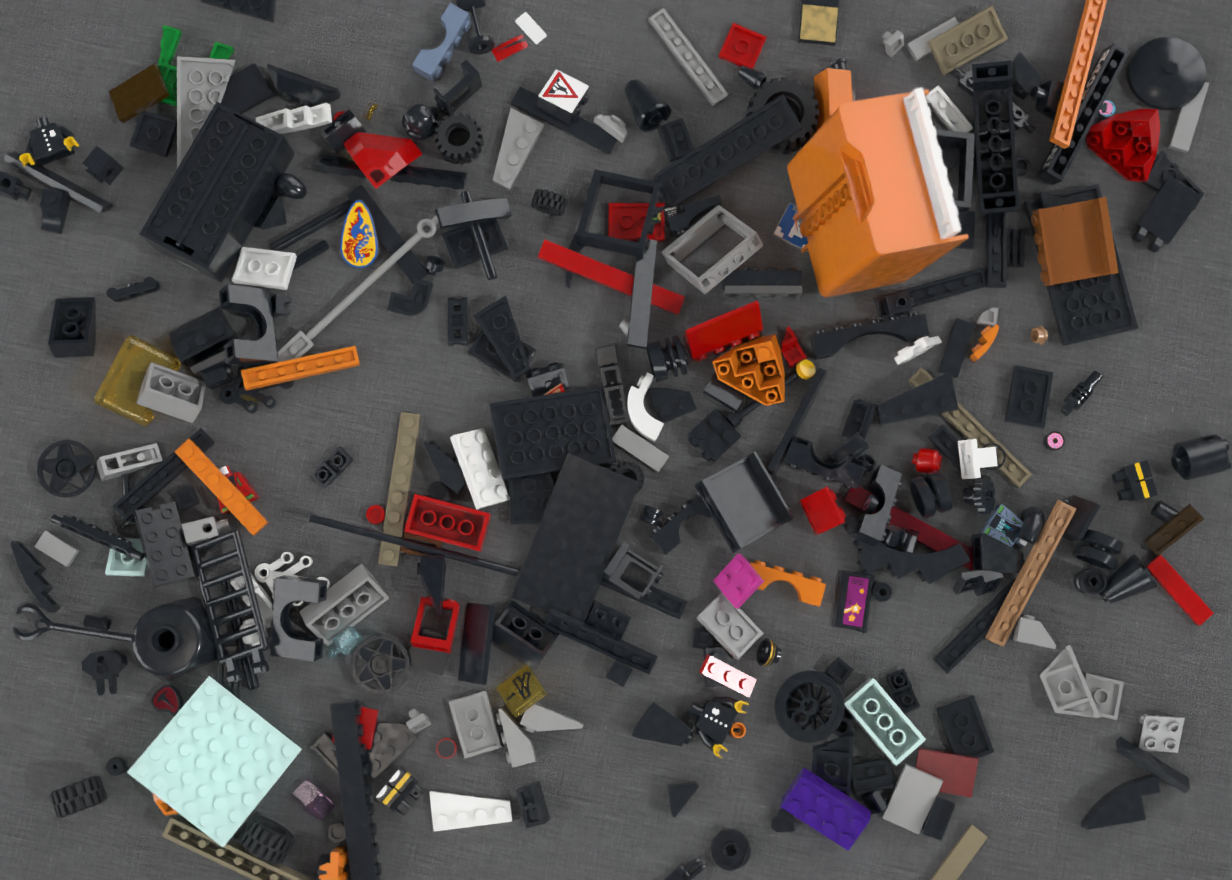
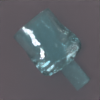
M348 626L333 639L335 647L328 653L329 657L334 659L340 652L344 655L350 654L363 641L362 636L354 627Z

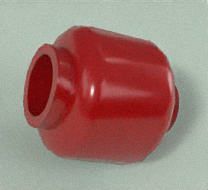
M920 448L918 453H914L912 464L915 465L916 470L922 473L940 470L942 456L939 455V452L928 448Z

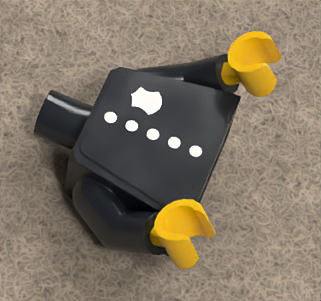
M40 117L36 120L39 128L30 131L26 151L19 157V160L23 167L28 162L34 165V160L43 166L75 154L73 146L76 145L78 147L79 144L74 133L64 126H58L56 123L49 124L47 117Z
M728 696L714 697L711 701L707 700L704 707L693 702L688 713L698 718L695 723L697 727L696 733L702 743L713 751L717 757L723 758L719 755L721 749L727 752V748L722 746L738 712L747 713L742 711V705H749L748 702L738 701Z

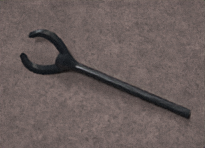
M33 604L22 605L18 608L16 614H20L23 611L35 614L39 618L35 623L37 630L31 633H22L18 628H13L14 634L22 641L36 639L49 630L133 643L137 640V636L134 634L54 623Z

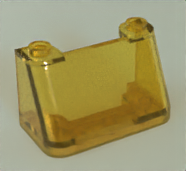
M129 335L103 380L94 402L146 427L147 424L151 423L154 414H152V409L137 404V399L149 364L153 362L178 372L181 363L177 357L134 335Z

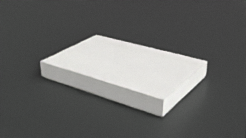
M242 247L232 281L235 284L287 290L297 256L295 253Z

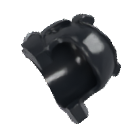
M424 104L412 105L402 118L405 133L409 137L418 140L430 138L435 133V128L439 127L438 115L433 107L429 108Z

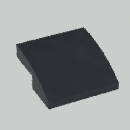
M993 571L961 573L953 590L956 595L974 590L976 596L991 593L1000 584L1003 574Z

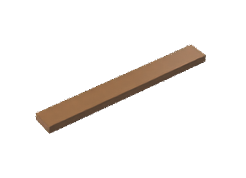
M1057 500L1036 543L985 637L986 639L1004 647L1076 508Z

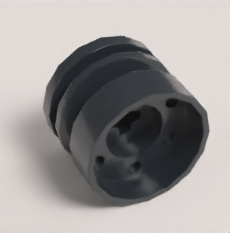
M678 335L672 337V346L669 338H665L664 348L661 347L658 340L647 343V355L655 382L667 380L668 370H671L673 375L678 377V367L682 375L688 373L686 352Z

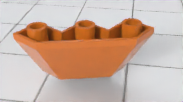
M775 334L759 337L738 345L712 361L718 380L767 406L785 401V373L781 350Z

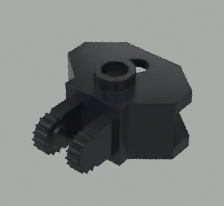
M118 650L90 653L81 664L82 670L91 675L93 681L96 680L97 693L101 696L105 693L104 679H108L110 693H117V677L128 665L127 656Z

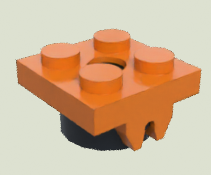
M337 846L331 851V854L320 855L317 872L318 880H348V872H345V864H348L349 861L346 846Z

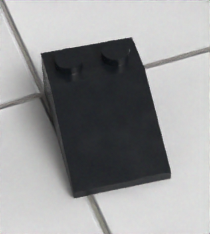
M95 298L56 299L48 341L54 357L94 356L96 344Z

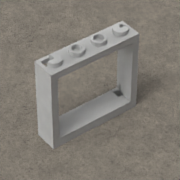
M718 205L661 253L669 266L702 293L706 294L764 245L756 231ZM725 224L745 238V240L699 278L680 263L682 259Z

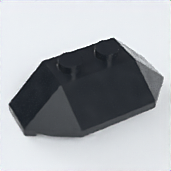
M271 64L267 65L281 98L287 102L295 101L302 107H314L324 103L328 104L341 97L338 88Z

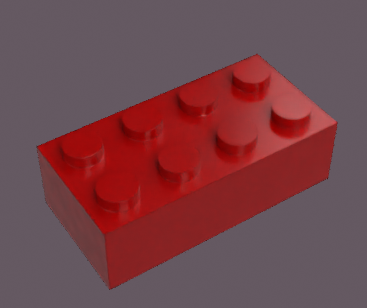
M415 494L404 532L482 552L492 515Z

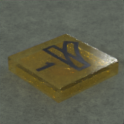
M525 665L496 687L516 718L547 695L544 687L528 665Z

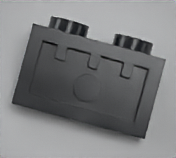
M553 362L545 368H533L529 373H526L533 397L544 395L560 383H562L564 390L570 389L562 363Z

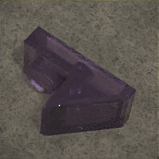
M309 778L293 792L306 806L304 810L320 821L335 807Z

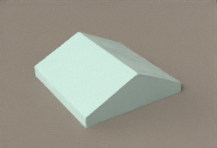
M125 538L132 542V547L135 550L143 553L140 539ZM110 549L105 571L106 575L145 577L148 571L145 557L140 561Z

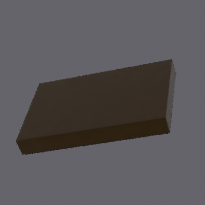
M155 63L109 91L119 121L122 123L127 122L170 96L159 67Z

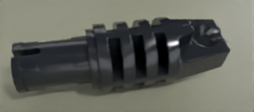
M1094 370L1084 382L1079 383L1064 399L1066 404L1061 409V413L1068 416L1073 409L1078 411L1093 394L1094 387L1101 381L1103 376Z

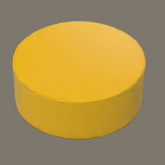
M803 360L796 366L797 374L804 380H808L815 375V366L809 360Z

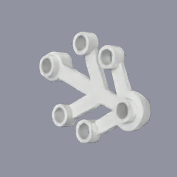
M284 552L281 558L272 564L262 563L258 565L255 569V577L259 582H266L273 593L272 598L274 600V579L283 575L301 577L294 574L303 568L310 567L313 563L311 557L303 556L300 562L283 573L277 572L276 570L282 565L289 564L294 560L292 553ZM286 554L290 555L288 562L284 559ZM305 558L309 559L308 565L303 564ZM263 569L267 571V575L265 577L261 575V571ZM318 577V578H316V579H318V580H326V581H328V583H327V590L330 588V582H329V580H328L327 578H325V577ZM300 601L298 604L294 602L293 605H302L304 601Z

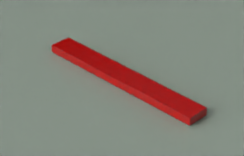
M544 239L537 257L538 259L626 295H632L633 275ZM653 284L651 305L678 315L685 297Z

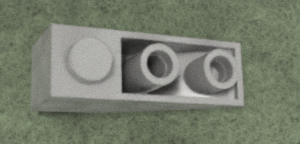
M503 707L499 708V713H496L498 725L502 724L504 732L501 733L503 744H507L508 752H506L508 764L511 763L513 768L536 762L537 759L532 740Z

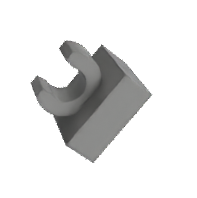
M898 30L893 35L887 31L882 36L885 39L883 44L885 45L886 54L890 57L904 46L903 33Z
M415 708L408 712L411 720L406 722L408 729L414 734L431 725L429 717L424 713L420 714Z

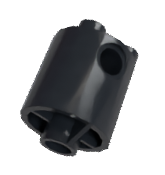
M1217 434L1178 442L1173 448L1172 466L1184 480L1224 472L1231 468V461L1227 452L1229 450V443L1226 439L1222 440Z

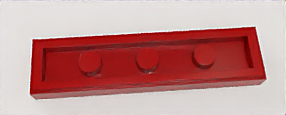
M1161 554L1145 566L1156 581L1197 626H1201L1214 614Z

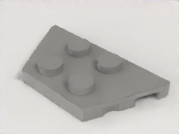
M1068 645L1039 675L1054 713L1099 718V712L1071 645Z

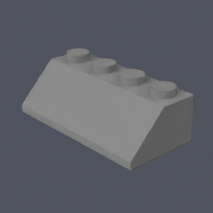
M361 563L327 590L325 601L319 603L311 602L299 612L305 625L317 637L323 638V642L329 646L387 601L389 596Z

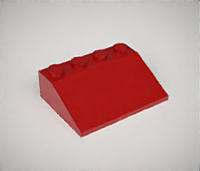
M758 300L687 329L683 342L691 361L697 360V362H701L707 359L709 354L714 353L717 355L724 352L728 346L734 348L741 345L745 339L753 340L760 337L763 325Z

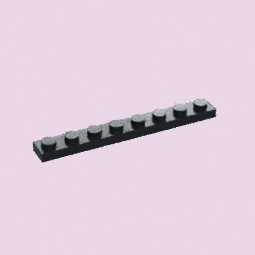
M318 155L314 164V169L318 172L367 178L355 161L350 158ZM406 166L390 180L399 183L407 182L416 185L423 184L457 190L464 189L467 173Z

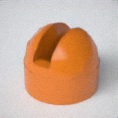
M740 722L733 723L729 730V734L733 738H742L746 733L744 724ZM740 728V732H733V729Z

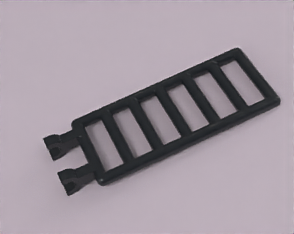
M234 529L192 545L191 553L219 664H226L228 683L243 680L237 660L252 655L254 661V674L270 671L263 651L267 650L269 645L240 531ZM232 538L234 539L235 550L202 562L200 550ZM238 557L241 568L206 580L204 569ZM243 576L246 587L211 599L209 587ZM248 594L250 606L217 618L215 617L213 606ZM253 614L255 625L220 637L218 625ZM254 633L258 634L260 644L225 656L222 644Z

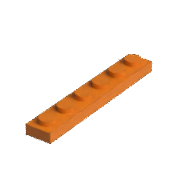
M356 346L241 370L245 390L247 391L360 366Z
M187 439L175 451L253 536L269 523L191 439Z

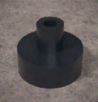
M428 256L425 262V267L429 269L428 273L430 275L443 271L445 261L437 256Z

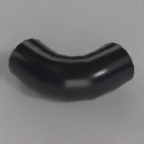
M1031 506L1022 511L1021 519L1023 524L1017 536L1025 542L1035 544L1044 526L1045 514L1040 508Z

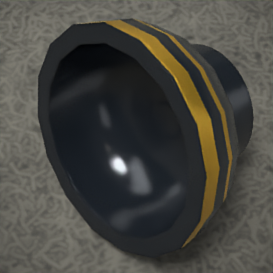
M764 639L757 651L758 664L760 666H769L773 663H778L782 654L781 649L777 648L773 640Z

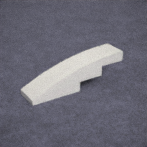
M324 103L314 107L303 106L293 110L285 108L256 117V122L279 134L295 132L332 123L330 104Z

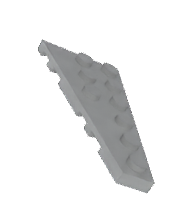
M177 56V169L215 103L221 104L236 60Z

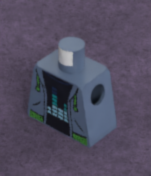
M1003 504L996 505L980 533H986L1011 547L1016 543L1024 548L1028 543L1017 536L1023 522Z

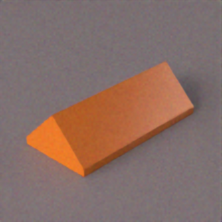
M827 68L814 76L815 99L819 104L817 109L820 110L816 126L817 131L841 104L853 101L850 70Z

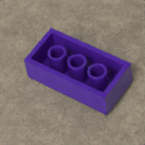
M804 767L782 797L781 808L847 851L850 850L870 822L871 811Z

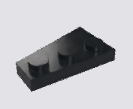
M1162 150L1152 166L1147 182H1143V184L1158 192L1166 179L1172 176L1203 196V191L1189 177H1185L1178 169L1179 167L1172 163L1166 157L1167 154Z

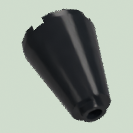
M638 79L630 80L626 84L625 93L640 130L642 129L643 132L653 131L657 129V126H660L659 123L663 119L665 122L671 115V108L663 99Z
M1135 554L1131 555L1107 579L1106 588L1099 593L1104 602L1109 601L1112 604L1157 587L1154 578L1147 568L1140 564L1142 562Z

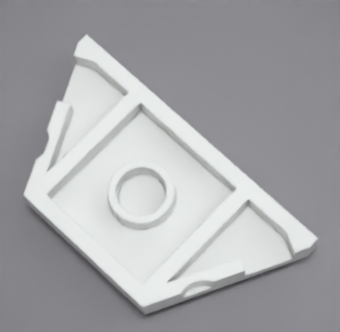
M928 336L922 337L914 342V346L905 347L898 351V356L894 359L898 365L906 363L933 346L942 343L939 336L931 338Z

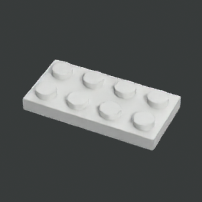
M481 428L450 437L476 510L510 500L485 429Z

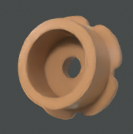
M1043 326L1033 328L1031 331L1032 342L1039 343L1040 345L1044 344L1048 338L1047 330Z

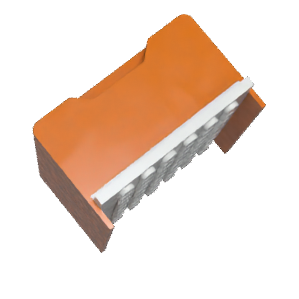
M923 87L916 88L908 93L841 104L787 164L798 213L794 216L795 225L797 228V220L802 219L800 232L808 240V244L802 248L801 253L809 252L821 296L832 297L904 283L968 239V234L955 236L961 231L958 209L954 205L952 188L947 179V169L943 165L942 151L940 146H938L936 129L931 120V110L927 106L925 97L929 94L928 89L923 90Z

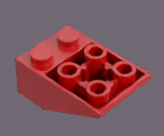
M828 486L799 501L815 535L845 523V513L841 507L838 508L835 502L837 500L836 495L832 489L829 490Z

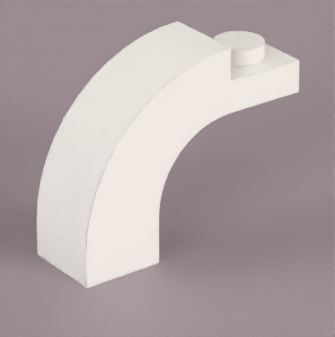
M647 372L646 376H641L637 383L639 389L631 386L628 394L627 409L634 428L642 436L655 443L664 423L651 417L644 408V396L654 379V375Z

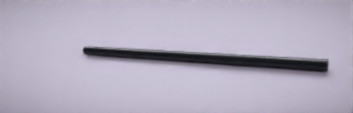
M310 515L309 522L434 555H445V558L517 576L518 568L324 517Z

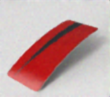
M519 35L497 46L492 50V53L497 62H500L512 54L528 48V44L523 35Z

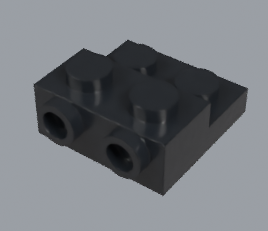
M714 409L688 433V441L695 448L698 446L703 451L701 454L708 462L712 461L714 463L742 436Z

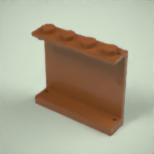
M1106 197L1032 211L1031 222L1035 226L1034 240L1039 249L1037 259L1039 264H1041L1042 271L1040 277L1044 286L1118 273Z

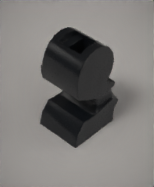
M890 524L886 525L884 530L886 531V536L882 543L891 547L902 544L905 545L906 551L913 553L920 531L914 529L906 530L904 527L899 528Z

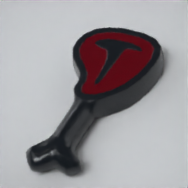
M164 685L153 695L151 705L155 710L169 712L175 717L183 707V699L176 687Z

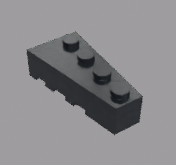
M951 371L877 405L876 410L880 426L957 411L958 404Z

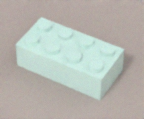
M869 677L844 699L845 709L892 764L897 766L926 740L874 678Z

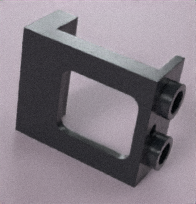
M467 60L461 63L464 78L443 96L436 88L433 89L434 99L437 102L436 105L443 113L446 111L450 115L482 87L479 72ZM468 87V90L450 105V102Z
M624 541L604 570L602 578L641 603L644 598L648 599L654 590L651 588L653 583L658 584L662 578L663 573L661 571L663 565L659 568L631 551L629 549L631 545ZM630 563L636 564L652 575V579L643 592H638L620 578Z

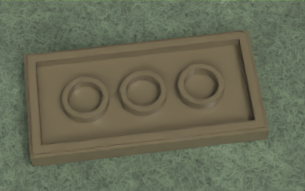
M989 6L931 39L927 44L942 75H946L953 71L955 67L958 68L1006 41L1008 37L993 6Z

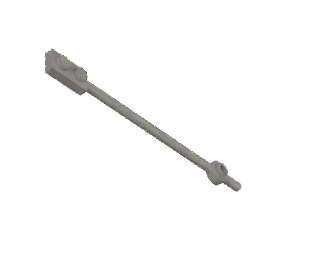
M437 215L431 220H421L417 225L418 232L306 335L300 331L278 351V362L301 358L315 345L311 340L419 240L433 237L436 233V225L439 223ZM429 226L431 229L429 232H424L423 228Z

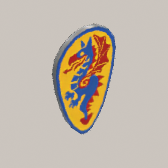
M356 200L350 207L343 225L340 244L343 259L350 266L356 268L369 266L374 262L378 254V240L373 218L362 200Z

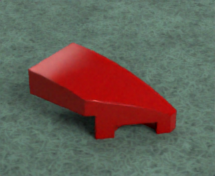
M788 326L782 342L781 354L788 366L792 368L799 362L807 360V356L797 342L794 332Z

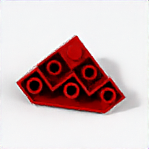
M1136 109L1118 113L1091 126L1086 135L1087 147L1127 181L1147 182L1158 150L1160 133L1158 109Z
M357 132L343 143L352 159L375 189L381 187L403 168L409 166L423 155L415 143L407 138Z

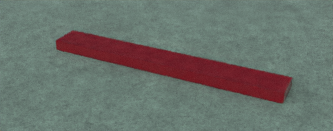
M858 487V489L850 488L843 501L863 511V506L872 493L861 487ZM878 505L872 514H876L878 510ZM896 506L891 508L890 514L892 517L889 524L899 528L904 527L906 530L914 529L920 531L917 541L932 550L940 551L960 543L970 559L969 562L962 566L973 571L971 547Z

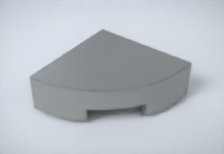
M998 308L984 311L978 317L976 325L995 326Z

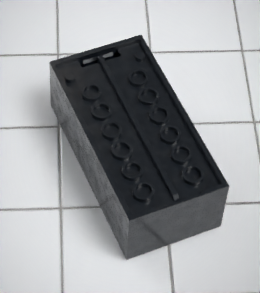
M216 102L139 235L156 250L222 283L273 194L278 178L281 174L285 173L295 155L285 136Z

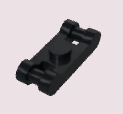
M147 277L142 283H129L126 285L127 287L118 290L116 288H109L106 293L107 297L120 303L157 292L161 286L154 278Z
M448 297V346H454L455 344L468 345L467 297H461V299ZM461 306V311H454V308ZM454 331H461V336H454Z

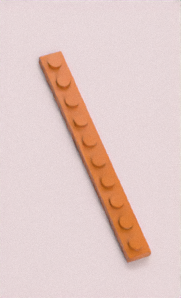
M1086 0L1049 139V141L1064 149L1070 146L1107 0Z

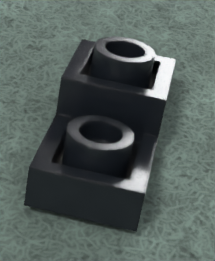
M339 446L326 461H323L311 476L321 486L326 488L354 459Z
M904 668L886 675L895 701L904 714L920 708Z

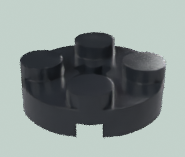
M721 830L711 843L712 857L716 864L724 870L733 871L741 866L743 867L750 858L751 848L749 841L738 830ZM733 844L736 852L728 855V851L725 848Z

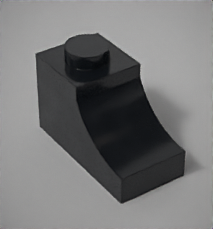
M44 188L40 203L42 209V230L62 234L71 200L65 193Z

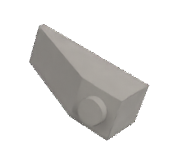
M155 443L99 457L96 465L101 480L104 481L155 465L163 460L158 445Z
M529 701L520 724L524 725V730L532 733L534 730L581 729L584 725L580 721L533 701Z

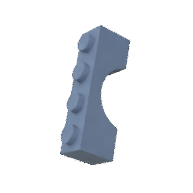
M452 3L448 5L441 17L442 25L446 29L445 40L435 49H421L412 64L414 72L432 82L441 76L444 64L451 60L452 51L455 46L458 47L460 45L463 33L469 30L472 23L470 14Z

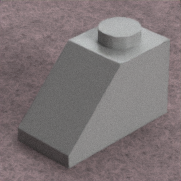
M1023 615L1022 618L1019 617L1014 626L1013 641L1056 649V644L1041 622L1035 621L1034 616Z

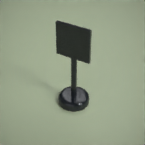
M456 0L459 8L464 11L471 10L477 37L469 42L470 52L480 55L493 50L495 47L494 40L488 35H481L475 11L476 8L486 6L485 0Z

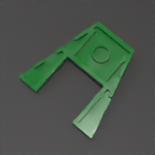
M163 25V37L160 44L161 55L158 65L170 96L160 102L177 107V67L172 66L171 62L183 33L179 29ZM215 41L209 58L229 60L234 52V48Z

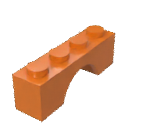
M757 560L754 563H750L764 580L757 588L758 590L763 591L771 582L777 580L785 581L795 588L799 602L820 607L826 587L825 583H821L822 579L813 576L807 579L803 577V573L792 571L791 574L784 572L785 568L773 565V569L765 567L766 563Z

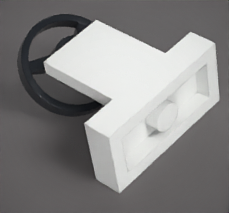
M977 439L958 441L962 479L981 478L980 468L996 470L1005 462V451L998 444L989 443L982 448H978ZM989 445H994V446H995V447L985 448L986 446H989ZM998 447L1003 452V461L1001 464H999L997 461L998 454L996 453Z

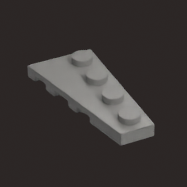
M510 108L493 183L509 191L511 190L543 130L544 124Z

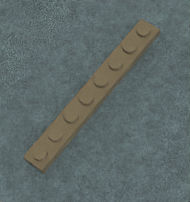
M401 412L383 528L384 534L403 538L421 419L420 414ZM381 541L378 564L398 567L401 546Z

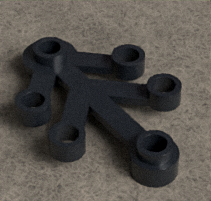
M242 365L237 369L238 375L230 386L223 387L220 391V399L225 404L236 403L245 408L248 413L253 414L258 410L257 404L253 401H246L240 396L248 394L264 403L267 408L272 409L276 406V400L272 396H266L258 391L277 386L289 389L293 386L294 380L246 391L245 387L239 388L243 382L241 370L248 369ZM228 392H232L230 397H226ZM268 400H273L271 405H267ZM253 404L254 408L249 410L248 407Z

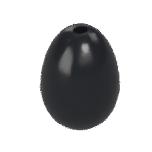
M283 173L276 182L277 190L286 197L302 199L307 194L305 185L292 174Z

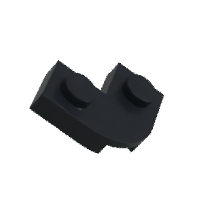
M415 278L411 296L392 292L387 310L408 316L421 313L429 303L434 283Z

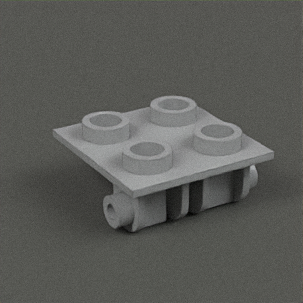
M1147 714L1140 716L1139 722L1143 726L1139 748L1144 751L1178 753L1185 718Z

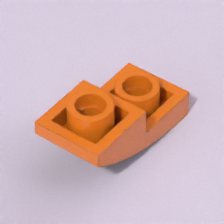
M998 324L993 327L989 325L980 332L982 336L978 340L981 343L971 350L973 354L969 356L973 363L992 345L999 330Z

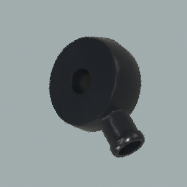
M119 757L110 759L106 766L108 773L113 776H119L123 772L127 773L130 769L126 767L125 761Z

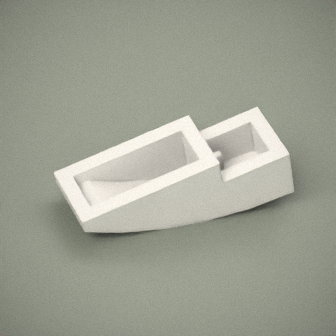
M251 574L261 617L268 629L273 619V601ZM243 576L230 581V584L236 590L246 587ZM248 594L242 596V600L247 606H250Z

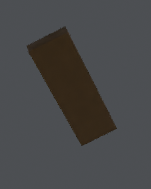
M1188 504L1147 537L1144 543L1159 556L1202 522L1204 517L1191 504Z

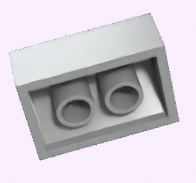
M151 362L141 385L137 404L193 423L202 409L206 384L205 381Z

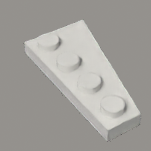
M429 791L434 831L513 821L510 800Z

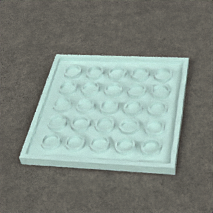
M209 676L127 773L221 847H224L302 749Z

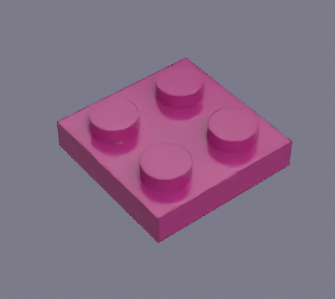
M740 553L713 580L733 607L737 609L764 582L761 576Z

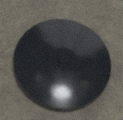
M1160 37L1148 41L1135 52L1128 66V83L1133 94L1145 105L1159 110H1174L1189 104L1202 90L1206 79V66L1199 51L1190 43L1174 37Z

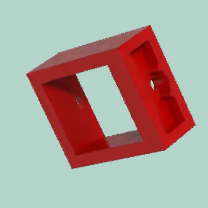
M426 596V598L421 597L411 638L412 647L451 654L460 613V604L452 599L443 601V609L453 610L447 640L419 636L425 607H434L429 596Z

